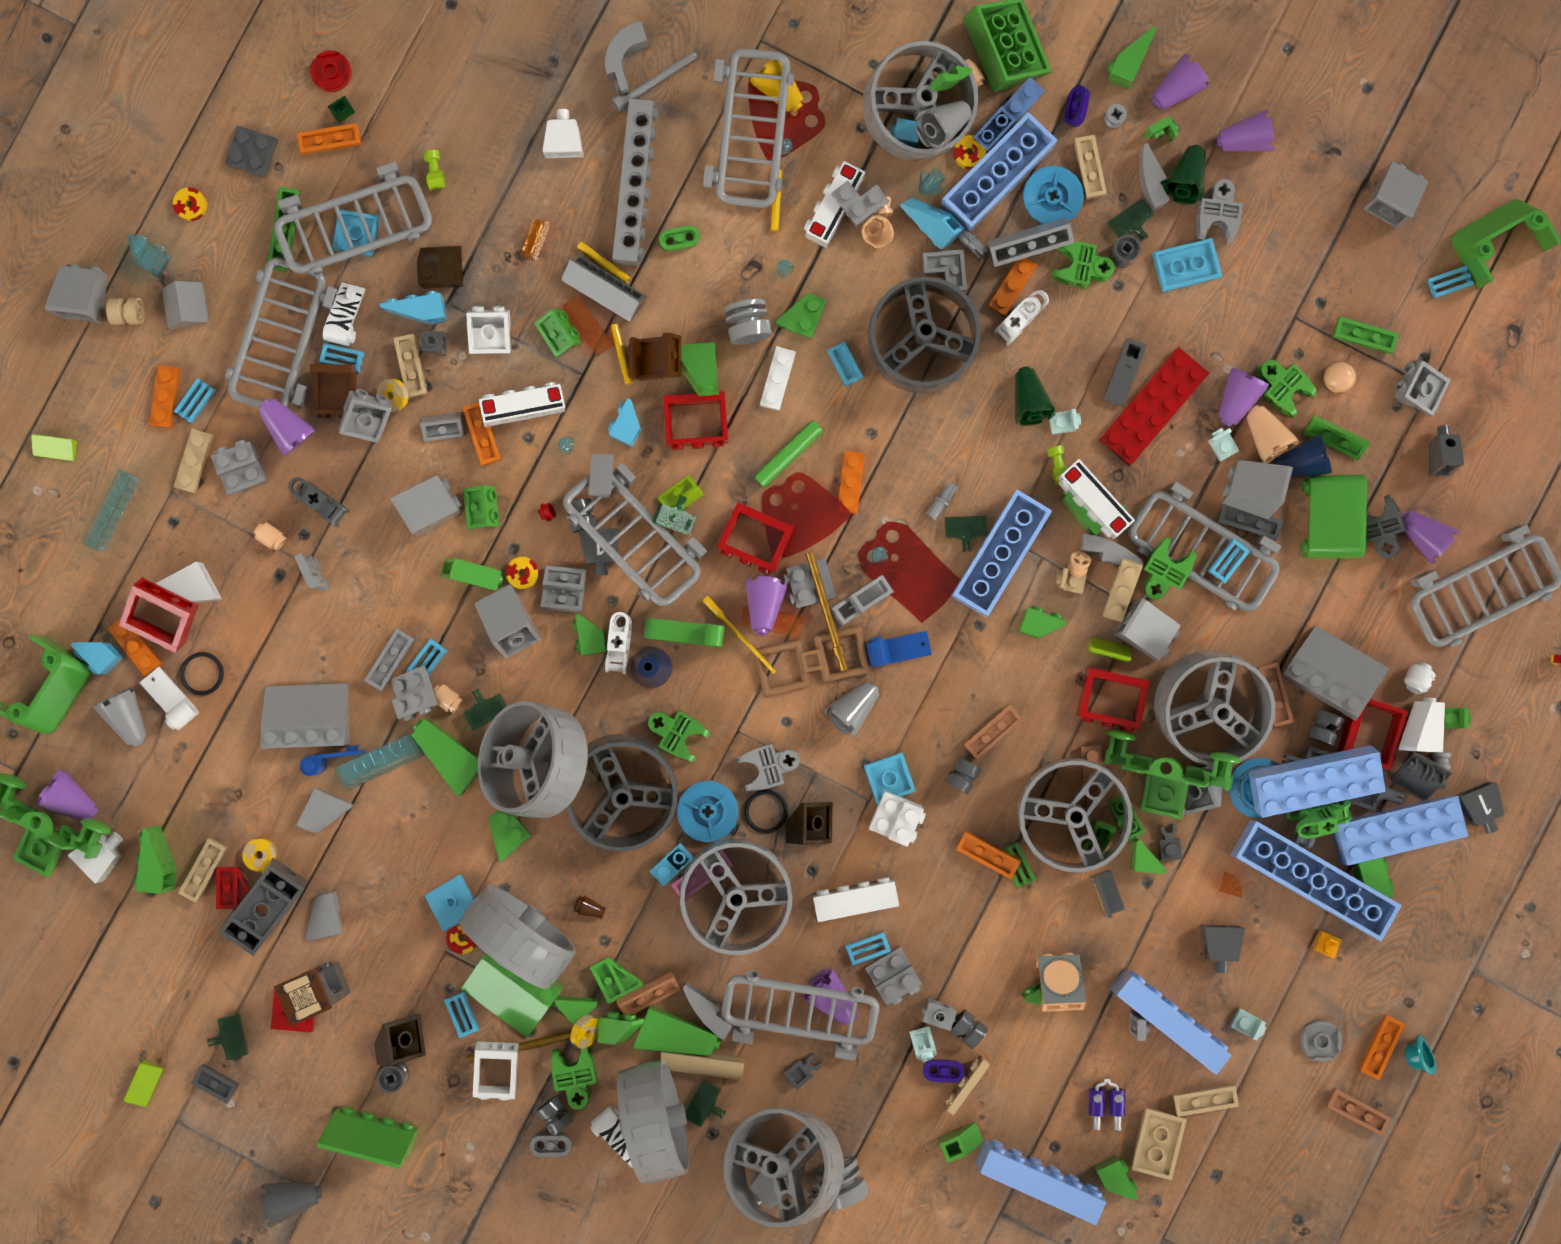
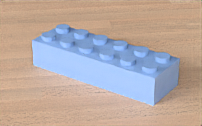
M1028 112L942 199L940 206L951 213L964 228L971 232L1055 147L1058 140Z
M1018 489L1015 490L951 594V597L980 615L988 617L1052 510Z
M1371 745L1248 771L1254 809L1262 818L1385 792L1380 752Z
M1445 795L1353 817L1348 823L1338 824V832L1332 833L1339 863L1347 866L1468 837L1459 797L1455 795Z
M1124 969L1109 989L1217 1075L1232 1056L1226 1051L1229 1047L1214 1035L1210 1038L1212 1034L1198 1022L1193 1025L1195 1023L1193 1018L1181 1009L1177 1012L1178 1006L1165 996L1161 999L1160 997L1163 994L1149 983L1145 986L1146 981L1133 970L1128 973Z
M985 1139L976 1159V1165L981 1174L1097 1225L1106 1205L1102 1193L1098 1190L1099 1187L1090 1182L1086 1184L1079 1182L1080 1179L1068 1173L1066 1176L1060 1173V1169L1052 1165L1046 1167L1041 1164L1040 1160L1032 1156L1028 1159L1022 1156L1023 1153L1017 1149L1011 1148L1008 1150L997 1140L992 1139L988 1141Z

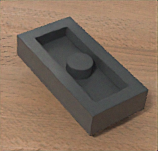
M205 1064L200 1066L191 1082L192 1085L226 1104L230 1102L239 1086L238 1082Z

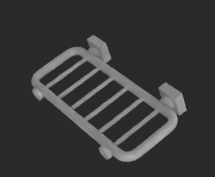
M742 48L734 51L731 55L729 66H726L725 60L716 59L714 81L716 83H724V78L727 79L718 171H715L714 166L705 165L703 186L713 188V185L717 184V195L724 203L766 208L775 201L777 191L782 190L783 179L779 178L788 87L793 86L794 73H790V61L783 53ZM741 57L777 60L782 64V75L737 71V62ZM736 75L781 80L779 97L734 92ZM734 97L779 102L777 119L732 114ZM738 118L776 123L775 139L730 135L731 119ZM729 139L774 144L772 161L728 156ZM727 160L772 165L770 182L726 177ZM725 181L769 186V194L763 200L728 196L724 192Z
M396 162L376 168L381 183L304 209H302L303 207L298 195L279 200L278 204L283 216L275 222L274 232L289 269L295 273L310 272L311 276H316L323 272L322 267L406 238H408L409 242L418 241L421 238L419 234L424 233L430 228L432 216L417 180L408 175L400 176ZM402 184L411 185L424 217V222L413 228L396 187ZM393 188L408 227L407 230L395 234L391 231L377 195L378 192ZM372 194L389 236L375 241L372 239L357 200ZM354 201L369 243L353 247L338 206ZM331 208L335 209L350 248L334 254L318 214ZM313 214L330 253V256L314 261L298 220ZM295 221L310 263L304 265H297L282 230L286 223Z
M277 257L267 262L264 271L258 270L256 282L260 284L234 367H228L225 379L229 380L228 393L230 397L239 403L261 409L259 405L263 401L241 395L237 392L236 386L239 379L283 392L280 403L285 407L288 406L290 399L293 400L292 404L294 406L303 407L308 388L301 384L294 388L320 302L323 303L324 309L330 311L338 293L336 288L328 286L327 291H324L326 280L322 273L314 276L318 281L315 292L271 278L274 267L283 266L289 268L284 258ZM269 281L313 295L309 311L266 298L265 293ZM263 301L306 314L307 319L303 330L259 317ZM257 320L302 334L297 350L252 336ZM253 340L295 353L291 369L246 356L250 341ZM245 359L289 373L285 389L240 375Z
M623 463L618 465L614 475L612 474L611 490L615 488L625 500L597 525L592 527L582 515L603 497H596L580 512L571 503L572 499L589 485L590 474L587 475L564 496L563 504L569 514L567 517L569 523L574 527L579 524L641 589L638 593L644 601L647 602L651 599L659 606H668L675 602L699 579L701 570L697 562L705 556L706 549L694 537L687 541L684 548L628 491V488L633 485L636 476ZM629 502L639 515L607 542L596 530ZM643 517L654 529L621 557L610 545ZM657 532L668 544L635 572L625 559ZM672 547L682 559L650 587L639 575ZM686 562L692 568V575L668 597H659L654 592V589Z
M1177 482L1172 483L1168 491L1172 492L1171 495L1164 491L1152 493L1129 528L1131 542L1139 547L1137 552L1145 557L1151 554L1155 548L1150 545L1172 508L1176 507L1186 513L1187 517L1168 547L1169 552L1191 517L1204 524L1205 527L1190 550L1195 551L1208 528L1223 536L1200 574L1191 570L1188 578L1226 601L1224 605L1233 611L1236 608L1243 611L1257 609L1280 572L1278 562L1270 556V553L1277 554L1282 546L1266 536H1259L1255 544L1260 546L1259 548L1245 541L1183 503L1182 500H1189L1194 492ZM1162 499L1170 505L1148 541L1145 542L1137 536V530L1154 502ZM1233 538L1250 550L1249 553L1258 557L1234 596L1220 588L1223 584L1221 581L1215 585L1203 577L1226 539L1231 541ZM1240 550L1237 553V555L1233 558L1225 573L1223 574V577L1231 568V566L1235 563L1238 557L1241 555L1243 550ZM1262 560L1270 565L1271 572L1251 603H1244L1238 597Z
M1527 524L1517 525L1500 534L1503 542L1512 541V544L1435 583L1433 581L1439 578L1436 570L1426 571L1410 579L1413 587L1422 588L1413 595L1410 605L1427 641L1435 647H1443L1448 644L1450 647L1458 646L1462 643V637L1539 598L1541 602L1551 599L1553 597L1551 592L1558 589L1561 585V570L1546 540L1534 534L1524 537L1525 534L1530 532ZM1533 542L1539 545L1554 576L1553 582L1545 587L1524 546ZM1521 549L1540 588L1525 596L1506 557ZM1501 558L1521 596V599L1507 605L1488 566ZM1483 567L1503 605V608L1491 614L1488 613L1470 576L1471 573ZM1465 576L1485 614V617L1473 623L1470 622L1452 585L1453 582ZM1447 585L1467 626L1454 633L1433 593ZM1427 595H1430L1449 633L1444 638L1437 639L1434 636L1420 608L1419 601Z
M750 970L747 972V976L736 975L727 981L722 1006V1017L727 1023L734 1025L732 1041L752 1044L754 1030L758 1029L836 1042L835 1058L855 1061L857 1045H866L874 1037L880 1007L878 1001L872 996L864 995V990L860 987H853L851 992L759 978L757 971ZM738 983L749 985L744 1019L733 1017L730 1014L734 985ZM753 985L770 988L764 1022L748 1019ZM774 989L791 991L785 1025L768 1023ZM795 992L812 995L806 1028L789 1026ZM816 996L832 998L826 1032L810 1029ZM837 999L853 1001L847 1035L830 1032ZM857 1002L866 1003L871 1006L867 1032L863 1037L851 1036Z

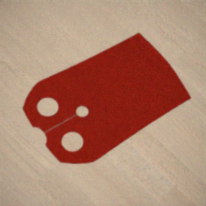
M886 522L877 530L875 539L867 541L858 552L863 572L873 581L883 575L894 591L890 595L921 623L945 604L960 581L907 525L902 523ZM889 530H895L899 534V539L895 543H890L886 539V534ZM871 550H876L880 554V559L876 563H871L867 559V553ZM897 554L899 556L898 561H892L891 556Z

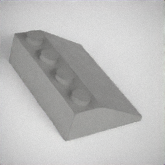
M1315 626L1283 673L1282 678L1356 721L1390 668Z
M348 683L265 686L261 720V749L350 745Z

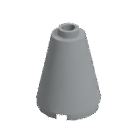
M957 101L919 112L915 120H918L916 132L919 139L928 148L931 146L935 148L934 150L942 149L970 119L971 108L966 102Z
M863 682L824 709V713L826 716L828 714L831 715L830 721L846 736L850 733L851 738H854L879 698V688L873 682Z
M133 687L125 689L123 693L115 694L93 706L95 711L127 745L132 744L134 747L145 741L143 738L147 735Z

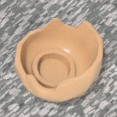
M881 215L870 216L863 222L861 228L863 239L874 248L886 247L892 241L894 235L891 223Z
M1336 362L1325 370L1323 381L1326 387L1334 393L1347 392L1355 384L1356 373L1349 364Z

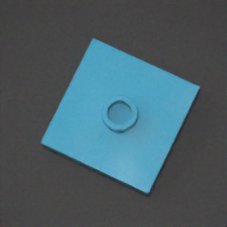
M461 874L424 895L443 932L458 925L460 919L465 914L464 912L474 901V897Z

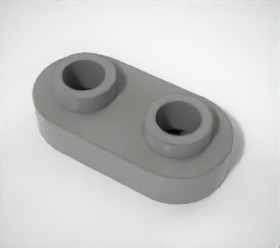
M563 1133L554 1136L551 1134H538L530 1142V1151L537 1157H562L567 1155L572 1148L571 1138ZM564 1141L565 1146L560 1147L558 1142ZM538 1142H544L545 1146L539 1147Z

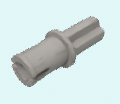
M966 228L957 237L965 244L964 247L969 248L979 259H982L989 251L977 239V236L972 235Z
M948 482L939 496H935L936 500L925 514L936 521L943 509L949 506L948 502L958 487Z

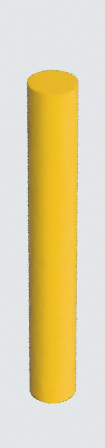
M779 170L780 179H782V170ZM777 191L776 199L772 203V232L779 231L781 191Z
M582 241L578 244L577 248L618 279L626 284L631 277Z
M613 324L610 328L625 385H630L633 383V379L629 378V364L618 324Z

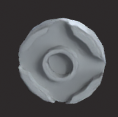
M1321 1019L1313 1020L1306 1024L1300 1033L1299 1039L1301 1049L1305 1055L1319 1062L1331 1061L1335 1058L1334 1056L1341 1051L1343 1043L1342 1035L1338 1028L1329 1021Z

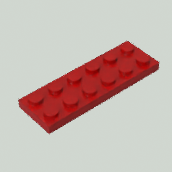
M1178 347L1102 435L1099 441L1130 467L1209 375V372Z

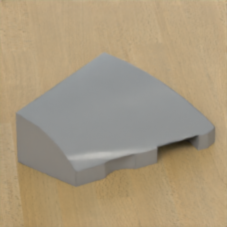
M314 788L296 826L318 834L347 810H350L354 804L321 789Z
M336 891L314 897L305 936L306 941L343 933L339 915L341 910Z

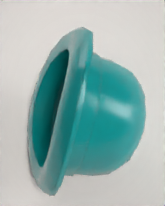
M1418 1034L1416 1041L1408 1044L1405 1048L1406 1061L1412 1069L1424 1070L1426 1073L1433 1075L1437 1070L1436 1060L1425 1038Z

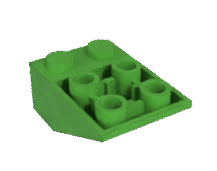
M160 825L143 828L139 834V844L141 846L136 858L138 872L134 877L135 891L161 894L174 890L177 867Z

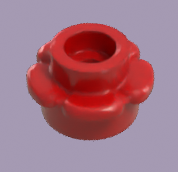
M549 502L540 504V509H538L540 518L551 522L556 517L554 507Z

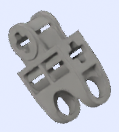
M1219 180L1211 188L1209 199L1202 198L1198 202L1196 215V235L1198 239L1204 240L1207 229H1210L1212 225H1217L1223 230L1225 243L1232 244L1241 222L1243 203L1233 202L1235 187L1230 180Z
M773 743L755 748L736 758L738 764L742 762L752 763L759 770V775L752 781L753 783L744 785L746 791L763 790L784 784L782 773L796 769L800 762V757L796 751L788 749L776 753ZM764 749L766 750L767 757H768V760H769V763H770V764H768V761H767V758H766V754H765ZM788 754L790 757L795 758L791 766L788 763H784ZM770 768H771V770H772V773H773V777H774L775 782L773 781Z

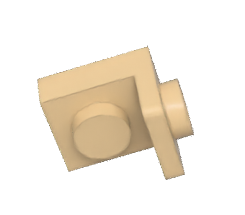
M1063 568L1061 572L1057 573L1055 581L1058 584L1057 589L1076 594L1083 593L1087 574L1084 577H1075L1069 574V569Z

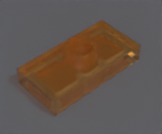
M539 219L533 220L521 253V258L538 261L541 249L545 245V238L551 225L550 222Z

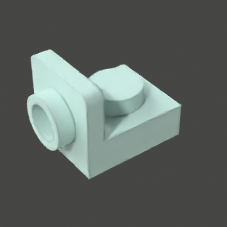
M1076 408L1070 411L1058 412L1049 420L1051 435L1074 432L1079 429L1081 417L1079 413H1076Z
M1223 428L1212 433L1213 438L1208 440L1220 462L1239 451L1230 435V432H1232L1230 428L1226 431Z
M1238 1007L1229 1026L1257 1041L1265 1032L1266 1022Z
M930 1027L910 1031L917 1060H922L923 1062L932 1060L933 1056L937 1055Z

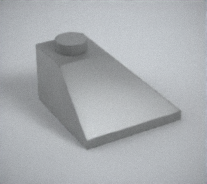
M1204 764L1196 766L1213 770V766H1208ZM1189 784L1184 815L1220 807L1223 788L1212 785L1203 788Z

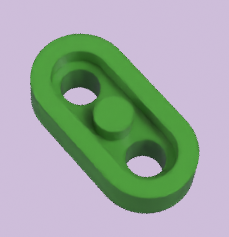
M684 226L662 232L659 242L663 250L673 252L695 247L700 241V234L696 227ZM688 235L694 237L691 241L686 239ZM668 239H672L674 242L673 244L668 245L666 241Z

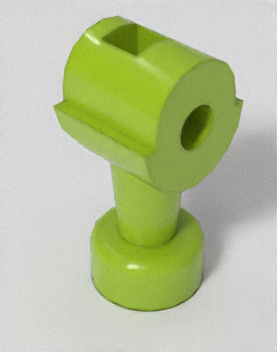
M427 150L423 152L424 161L429 163V173L426 175L429 190L446 188L443 170H439L437 161L440 160L439 151Z
M1063 445L1047 449L1048 456L1050 458L1053 457L1055 468L1052 469V477L1056 486L1060 482L1058 477L1068 469V467H1065L1061 457L1064 454Z

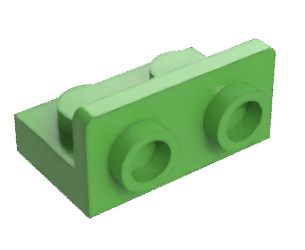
M551 309L534 323L555 357H561L574 345L582 343L579 332L571 325L567 313L562 309Z
M481 485L463 489L467 529L498 527L499 513L495 486Z

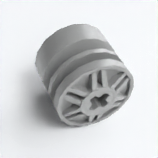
M745 299L724 308V314L728 316L726 323L736 324L728 329L731 344H750L772 336L770 321L760 320L768 315L767 310L764 309L766 307L764 299Z
M854 1156L843 1157V1182L837 1198L829 1208L830 1210L849 1207L869 1194L865 1179L857 1177L861 1169L857 1166L858 1162ZM824 1167L815 1174L817 1180L821 1181L820 1187L823 1183Z

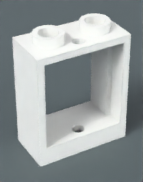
M477 1041L474 1057L473 1097H478L481 1100L489 1098H499L503 1101L515 1099L519 1043ZM481 1058L510 1059V1087L479 1085Z

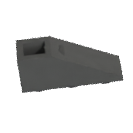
M1129 338L1122 343L1103 399L1104 401L1123 407L1140 366L1146 344Z

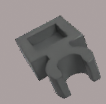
M1171 824L1170 832H1166L1165 826L1160 825V833L1164 836V839H1158L1160 860L1182 859L1180 838H1174L1177 831L1176 825Z
M814 1053L808 1055L805 1063L799 1059L784 1071L785 1076L796 1090L813 1077L810 1072L811 1070H818L822 1066L821 1061L815 1065L811 1063V1060L815 1057Z

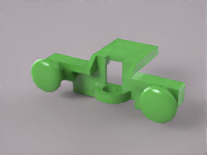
M1117 729L1106 732V735L1110 736L1111 740L1109 748L1106 750L1104 764L1114 763L1122 765L1121 769L1147 774L1141 811L1171 818L1183 819L1189 784L1203 788L1212 785L1225 788L1224 791H1229L1234 776L1231 774L1232 764L1241 763L1239 757L1233 754L1212 752L1209 754V757L1215 759L1213 770L1187 765L1186 771L1183 773L1181 765L1173 758L1161 757L1155 760V757L1128 752L1129 740H1136L1134 734ZM1168 762L1171 764V773H1164L1162 771V763Z
M0 773V808L4 809L0 810V817L26 828L13 856V860L45 877H50L62 850L79 849L86 853L85 858H97L103 845L99 843L101 835L111 833L109 825L97 819L84 818L80 821L83 825L81 832L67 825H62L60 830H53L52 820L46 813L38 811L14 798L17 789L26 788L27 784L25 781L12 774Z

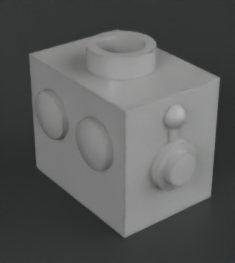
M927 998L925 1005L921 1008V1019L923 1022L951 1031L952 1025L956 1021L957 1010L955 1007Z

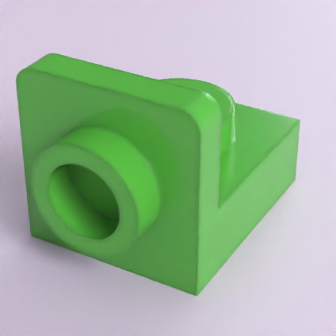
M1168 116L1149 126L1144 135L1149 140L1153 137L1158 139L1167 133L1170 141H1172L1179 135V128L1177 123Z
M1445 708L1444 728H1469L1471 714L1468 708Z

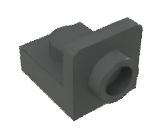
M422 331L421 350L423 352H435L438 356H446L447 335L443 331Z

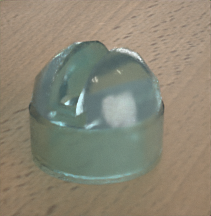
M783 138L781 155L788 154L792 150V142L788 138Z
M781 260L777 264V271L782 278L789 276L795 268L788 260Z
M570 437L561 438L558 442L559 449L563 453L571 454L575 439Z
M883 547L874 548L871 554L872 562L888 560L887 551Z

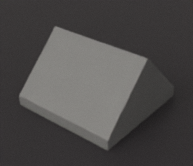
M174 281L162 289L169 330L209 323L202 282Z

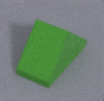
M1091 819V828L1103 854L1117 827ZM1085 839L1083 848L1088 849L1092 841Z
M1135 838L1132 842L1131 870L1135 872L1166 873L1167 870L1143 842Z
M557 996L555 999V1005L573 1025L581 1017L589 1014L599 1003V999Z

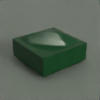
M345 95L328 106L338 123L355 113Z

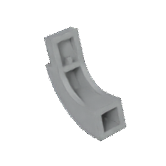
M641 21L620 30L613 37L606 51L605 68L608 80H613L616 91H621V94L624 96L630 93L623 73L626 59L634 52L649 48Z

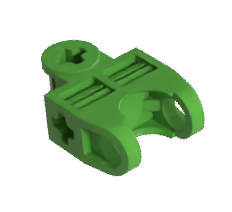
M1074 242L1056 248L1058 252L1064 253L1070 259L1071 266L1062 268V270H1052L1050 277L1067 286L1087 289L1090 280L1098 282L1107 281L1113 274L1115 265L1110 258L1095 255L1097 245ZM1101 266L1104 267V270L1106 271L1105 273H1102V272H1101V271H1102V269H1100Z
M1268 360L1256 369V378L1269 384L1261 397L1275 410L1289 418H1294L1298 414L1292 401L1294 392H1298L1301 395L1304 394L1309 398H1313L1317 394L1313 383L1294 363L1284 369L1279 362Z
M1167 536L1152 550L1143 565V569L1150 573L1145 581L1144 589L1148 597L1153 600L1163 598L1171 585L1178 589L1182 588L1191 573L1197 555L1196 552L1190 550L1187 556H1183L1180 560L1170 559L1168 547L1172 539ZM1158 584L1160 590H1155L1154 592H1152L1153 590L1151 586H1156Z
M680 710L674 719L663 712H656L648 720L649 728L663 737L658 747L676 757L694 762L697 757L689 753L690 750L686 747L685 743L686 738L691 734H702L708 738L711 734L696 719ZM662 717L664 726L656 728V723L653 721L654 718ZM684 717H685L686 719H685L683 725L681 726L680 730L677 731V729L679 728L681 722L683 721V719H684ZM676 734V737L674 738L672 744H671L670 747L668 748V745H669L670 741L672 740L673 736Z
M1348 799L1338 803L1334 802L1301 809L1294 814L1287 812L1285 815L1291 821H1300L1296 825V832L1300 837H1320L1338 832V824H1345L1351 820L1352 816L1349 811L1351 800ZM1310 826L1309 830L1301 832L1302 828Z
M590 1048L580 1049L581 1055H579V1061L576 1063L566 1062L564 1057L561 1056L559 1049L552 1050L551 1072L555 1092L566 1090L570 1107L576 1110L582 1109L590 1100L589 1084H594L598 1081L595 1061ZM577 1093L583 1096L581 1101H579V1098H575Z

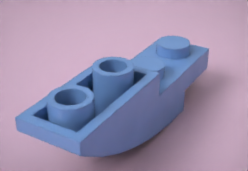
M1029 77L973 138L984 149L990 151L1028 113L1035 102L1045 93V90Z

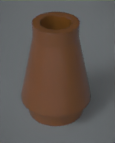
M579 895L573 911L577 912V915L602 919L606 907L601 906L586 895L584 897Z

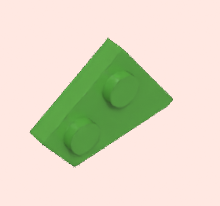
M807 293L777 319L775 325L812 339L827 300Z
M497 810L488 818L498 858L501 862L532 835L515 815Z
M610 957L590 966L608 1004L644 986L643 981Z

